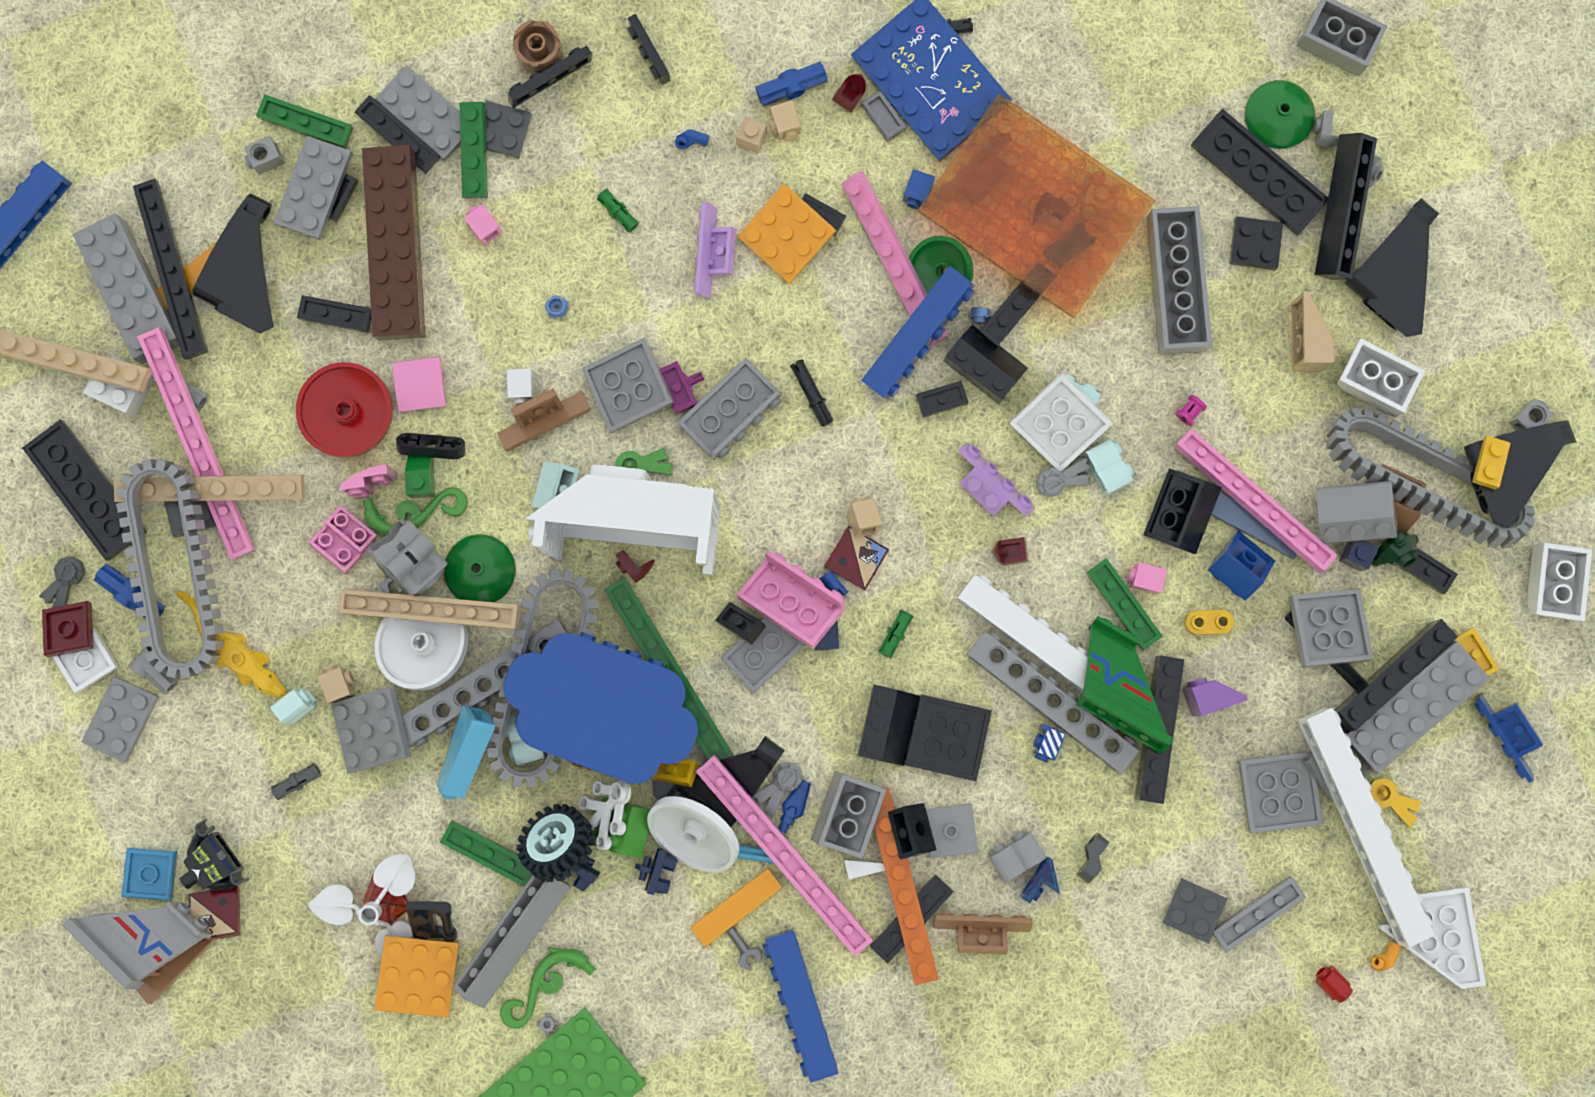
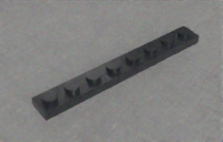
M156 179L134 185L133 189L182 357L188 360L208 353L159 182Z

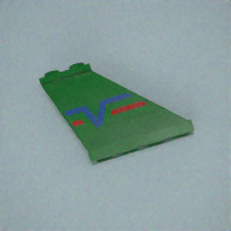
M1097 616L1088 628L1090 630L1084 688L1083 694L1076 705L1162 754L1171 745L1174 738L1167 734L1137 655L1135 646L1140 640L1129 631L1122 630L1113 625L1110 620Z

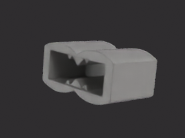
M1022 830L1011 837L1013 841L1005 846L1001 843L991 849L992 854L988 858L1004 883L1014 879L1047 858L1032 832L1025 833Z

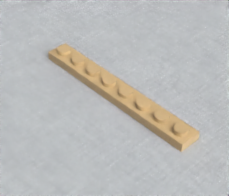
M0 330V356L140 393H144L152 371L146 367Z
M304 475L193 477L196 484L188 487L189 490H198L200 499L193 501L305 499ZM149 477L141 485L139 502L178 501L174 485L167 477ZM113 478L114 502H125V497L116 496L117 487H127V485L120 482L121 478Z
M341 589L338 613L519 630L521 605Z

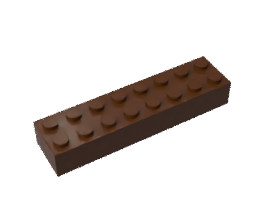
M410 145L362 148L372 336L378 341L426 338L415 151Z

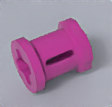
M1190 395L1188 397L1189 401L1181 410H1177L1175 413L1183 423L1189 426L1194 424L1193 420L1201 411L1207 409L1205 403L1194 395Z

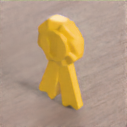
M1379 778L1371 781V795L1374 801L1379 804L1380 808L1390 807L1403 823L1411 828L1412 823L1418 819L1407 808L1414 812H1419L1418 806L1421 804V801L1398 795L1395 783L1389 779Z

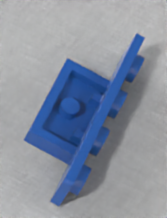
M1480 693L1476 697V709L1481 716L1486 715L1488 718L1490 731L1495 737L1499 736L1504 743L1501 747L1508 758L1513 757L1517 764L1515 769L1522 779L1526 778L1529 783L1534 781V774L1522 756L1543 746L1542 740L1517 702L1494 713L1483 694Z

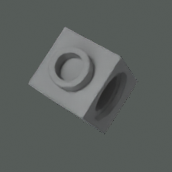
M270 135L244 147L247 153L244 156L250 169L254 168L259 174L285 163L276 142ZM267 152V156L263 160H258L261 153Z
M1535 398L1527 402L1508 423L1519 431L1544 425L1554 414L1549 411V406L1545 402ZM1529 412L1535 415V422L1530 420Z

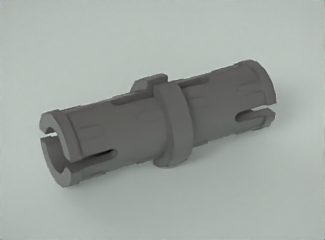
M312 763L307 768L297 773L293 772L289 774L287 779L271 786V791L274 797L280 800L295 790H302L304 785L321 777V771L315 763Z

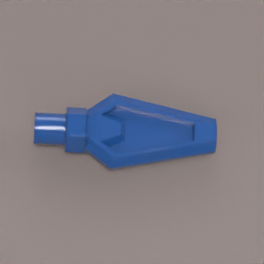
M802 780L799 787L792 791L783 802V814L778 827L781 832L786 834L790 825L793 826L795 819L803 816L811 783Z

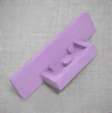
M708 202L701 203V210L699 212L700 230L697 236L698 256L696 257L697 271L694 281L695 294L705 299L711 298L712 276L733 275L736 229L732 226L716 228L717 207Z
M965 443L958 450L974 466V469L959 484L993 517L1008 501L1025 517L1035 509L1032 501L1026 495H1021L1015 489L1014 483L1010 479L1004 478L992 462L986 461L976 446Z

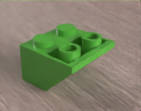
M602 797L601 802H606L609 798ZM626 803L622 816V821L626 824V831L623 835H613L610 832V824L614 816L613 809L608 830V836L611 837L612 845L608 851L620 855L643 858L649 834L647 817L651 809ZM600 823L594 829L595 836H593L592 838L595 840V842L599 834Z

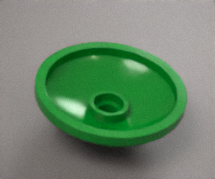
M1274 80L1259 86L1251 94L1245 107V122L1248 130L1265 145L1274 149L1291 148L1301 143L1311 132L1315 121V108L1310 96L1303 88L1289 81ZM1281 107H1286L1287 112H1283L1281 110Z
M929 237L921 241L909 256V260L927 294L943 275V270L949 266L970 282L973 280L974 269L969 252L959 241L951 237Z
M483 534L465 537L450 549L445 559L448 563L444 568L445 582L451 593L460 600L496 602L507 594L514 582L516 567L513 555L508 547L495 537ZM476 564L481 566V570L478 573L473 571V567Z

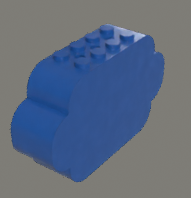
M580 632L579 636L571 633L555 635L544 644L541 653H523L511 662L504 677L503 691L508 702L518 709L515 725L520 738L532 748L632 784L643 783L651 779L656 774L660 763L675 764L684 760L693 748L698 727L693 714L682 707L685 699L684 684L676 673L664 668L665 663L653 658H649L648 662L641 659L642 654L629 649H626V652L623 653L618 651L619 646L608 641H603L602 644L594 642L595 636Z

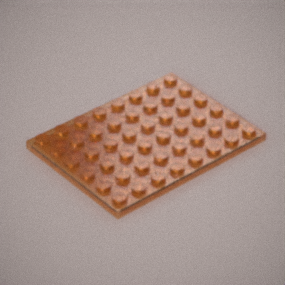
M998 93L920 206L918 213L1074 319L1156 200Z

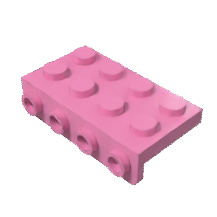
M767 551L765 554L766 560L737 593V598L814 649L846 610L844 598L839 592L835 590L830 591L825 588L819 579L807 576L799 566H792L787 563L781 554H773Z

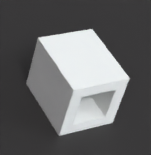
M531 369L507 370L508 399L514 402V405H519L535 397L534 372Z

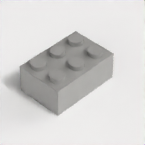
M1320 0L1296 46L1360 76L1368 67L1388 26L1336 0Z

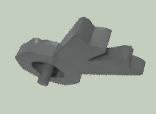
M74 556L58 560L54 567L56 580L39 596L45 600L46 604H50L55 598L52 608L67 605L71 585L80 583L85 575L83 562Z

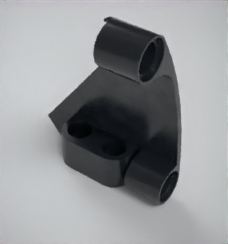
M249 194L220 235L194 285L192 293L199 299L215 306L214 309L258 333H263L273 328L274 324L265 277L260 224L264 223L268 217L272 204L254 194Z
M1422 198L1407 212L1404 219L1362 266L1353 273V278L1348 279L1344 283L1363 299L1362 302L1391 328L1401 332L1405 337L1422 334L1428 268L1429 225L1439 215Z
M1569 420L1535 426L1494 437L1511 443L1500 488L1496 490L1472 482L1483 440L1464 447L1469 465L1472 468L1470 479L1483 513H1490L1493 523L1510 528L1548 472L1563 446L1577 443Z
M764 736L756 750L721 759L720 761L746 792L753 797L785 750ZM698 774L695 776L692 787L652 780L653 796L658 800L664 797L676 796L696 801L718 814L730 828L737 820Z

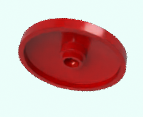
M349 362L330 364L313 373L303 384L296 402L297 424L304 438L317 450L339 458L356 457L376 447L387 434L393 417V402L385 383L370 369Z

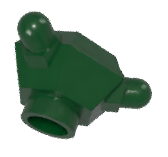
M1397 531L1396 538H1388L1380 545L1371 565L1377 567L1389 563L1391 565H1398L1400 569L1410 566L1417 560L1414 553L1417 551L1418 536Z

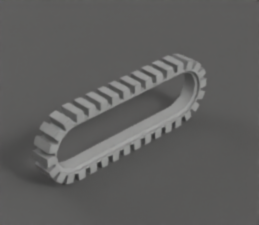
M1359 407L1351 408L1349 412L1346 410L1328 430L1326 447L1332 450L1329 455L1333 462L1342 461L1338 468L1344 473L1350 468L1353 470L1351 477L1359 481L1365 476V483L1392 481L1394 500L1400 502L1405 497L1407 498L1405 505L1412 509L1417 504L1421 505L1419 512L1427 516L1432 511L1434 512L1433 520L1441 523L1446 518L1448 519L1446 526L1453 530L1460 525V534L1468 537L1473 532L1475 533L1473 540L1480 544L1487 539L1488 547L1497 548L1500 545L1502 549L1509 548L1512 544L1515 545L1534 525L1535 519L1532 518L1535 515L1534 506H1527L1531 501L1530 499L1510 528L1501 527L1361 456L1349 443V430L1359 429L1368 432L1472 486L1470 479L1472 468L1466 464L1468 460L1466 456L1460 453L1454 458L1455 450L1449 447L1440 451L1441 443L1433 440L1430 444H1427L1428 437L1422 433H1419L1416 438L1413 437L1414 429L1408 426L1402 431L1399 430L1401 423L1394 419L1389 424L1386 423L1388 416L1381 412L1376 417H1373L1372 409L1364 408L1361 412Z
M161 459L143 460L142 464L135 463L129 468L132 474H123L120 482L127 485V487H117L116 493L117 497H125V502L116 504L118 513H127V517L119 519L120 528H130V532L122 533L123 543L133 544V547L124 549L126 558L135 557L136 561L127 564L128 572H138V577L130 578L131 588H141V592L133 593L134 603L143 602L144 607L135 609L136 616L146 617V622L138 623L139 633H149V637L141 638L142 647H152V651L146 653L145 656L148 662L158 661L153 668L159 673L167 672L166 676L172 678L197 676L211 669L210 664L217 663L221 655L216 653L215 650L223 649L224 640L215 639V634L224 633L223 624H213V619L221 618L220 609L211 610L210 607L211 604L219 603L217 594L208 595L207 591L216 588L215 580H205V575L213 574L212 565H203L202 560L211 559L209 550H200L199 545L208 544L207 536L197 535V530L205 529L204 520L194 519L195 515L202 514L201 505H192L191 502L200 499L198 490L188 489V487L196 483L192 475H184L187 470L181 465H175L172 461ZM156 474L167 477L174 485L177 493L202 631V648L199 654L189 662H180L174 659L167 652L164 644L139 507V490L141 485L149 477Z
M559 569L549 571V581L544 574L535 578L540 587L538 588L531 583L526 592L533 596L532 600L522 598L521 607L529 609L528 614H520V623H525V628L514 630L513 634L514 637L522 638L521 644L511 642L509 651L518 653V656L525 653L538 600L543 591L556 584L567 585L580 595L583 604L577 635L579 636L580 632H584L593 636L594 630L587 629L586 624L595 625L598 615L589 614V609H598V599H588L589 596L596 592L592 585L585 589L582 588L587 579L582 575H578L572 581L574 571L566 569L563 572L562 578H560ZM508 657L506 666L509 667L515 658ZM504 672L502 681H504L506 672ZM500 686L498 696L505 697L503 687ZM506 700V703L497 701L495 711L502 712L503 716L502 718L493 716L492 719L496 725L495 727L500 729L499 733L493 732L489 740L496 743V746L487 747V757H497V759L489 763L494 772L503 768L498 777L505 783L512 775V786L521 788L523 779H526L527 787L537 786L536 776L544 783L550 779L546 769L548 768L556 773L560 766L559 763L553 760L554 755L547 754L544 762L538 768L531 771H518L511 768L505 762L502 754V744L512 705L508 700Z

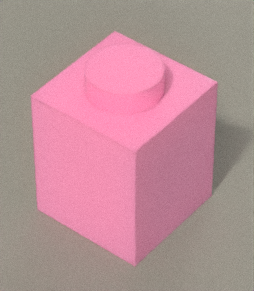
M483 204L479 207L471 208L467 212V216L464 217L469 227L484 246L503 232Z
M1139 562L1130 568L1127 581H1131L1130 588L1160 594L1162 593L1167 569Z

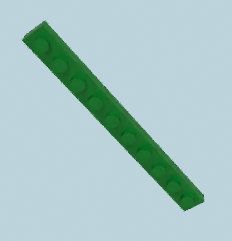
M624 577L604 589L647 661L649 658L665 663L664 668L673 671L681 678L685 687V699L682 707L689 710L696 719L698 727L696 741L707 759H710L714 754L719 760L735 756L626 578Z

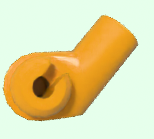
M1390 941L1386 952L1372 957L1371 967L1376 971L1392 968L1396 963L1401 946Z

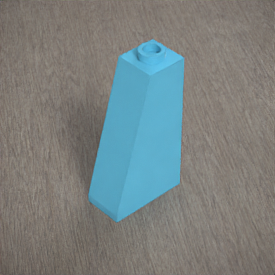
M467 705L462 706L436 785L440 794L445 798L456 799L458 797L464 799L496 725L484 709Z

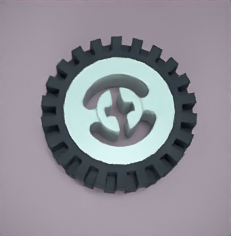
M554 804L553 810L547 806L544 808V815L538 811L535 813L538 819L534 821L530 818L527 821L531 826L529 828L523 826L521 831L525 836L519 835L518 841L521 844L517 845V850L520 852L517 855L521 860V864L541 881L546 879L548 882H553L554 878L557 881L563 880L562 874L569 878L572 876L570 871L572 868L578 872L581 868L577 864L580 861L583 864L587 862L588 859L584 854L591 855L593 850L589 846L594 845L595 842L592 838L595 836L594 831L591 829L593 828L592 825L575 807H569L567 804H563L561 807L559 804Z

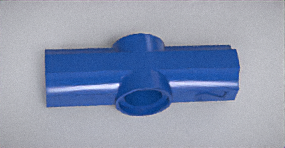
M817 62L799 70L795 68L786 70L776 79L755 86L759 101L764 107L785 98L787 100L797 98L803 95L806 90L828 82V78L823 64Z
M105 564L97 571L94 581L113 594V598L117 602L134 611L136 608L144 607L143 602L134 603L133 593L141 592V588H131L129 577H125L109 564ZM157 600L160 617L166 606Z

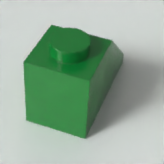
M408 456L405 468V487L408 497L412 499L435 497L434 458Z

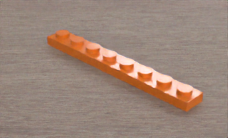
M889 787L884 788L887 790L874 829L916 986L939 980L909 862L907 858L900 860L888 816V812L895 809Z

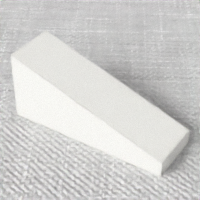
M844 859L849 879L885 871L884 864L880 862Z

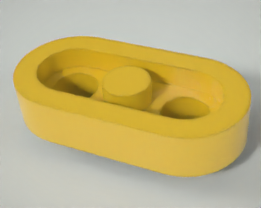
M1200 610L1189 613L1185 618L1184 624L1187 631L1193 635L1225 634L1233 628L1234 618L1226 610ZM1220 617L1226 620L1224 626H1221L1218 622ZM1196 618L1202 621L1200 627H1197L1194 623Z

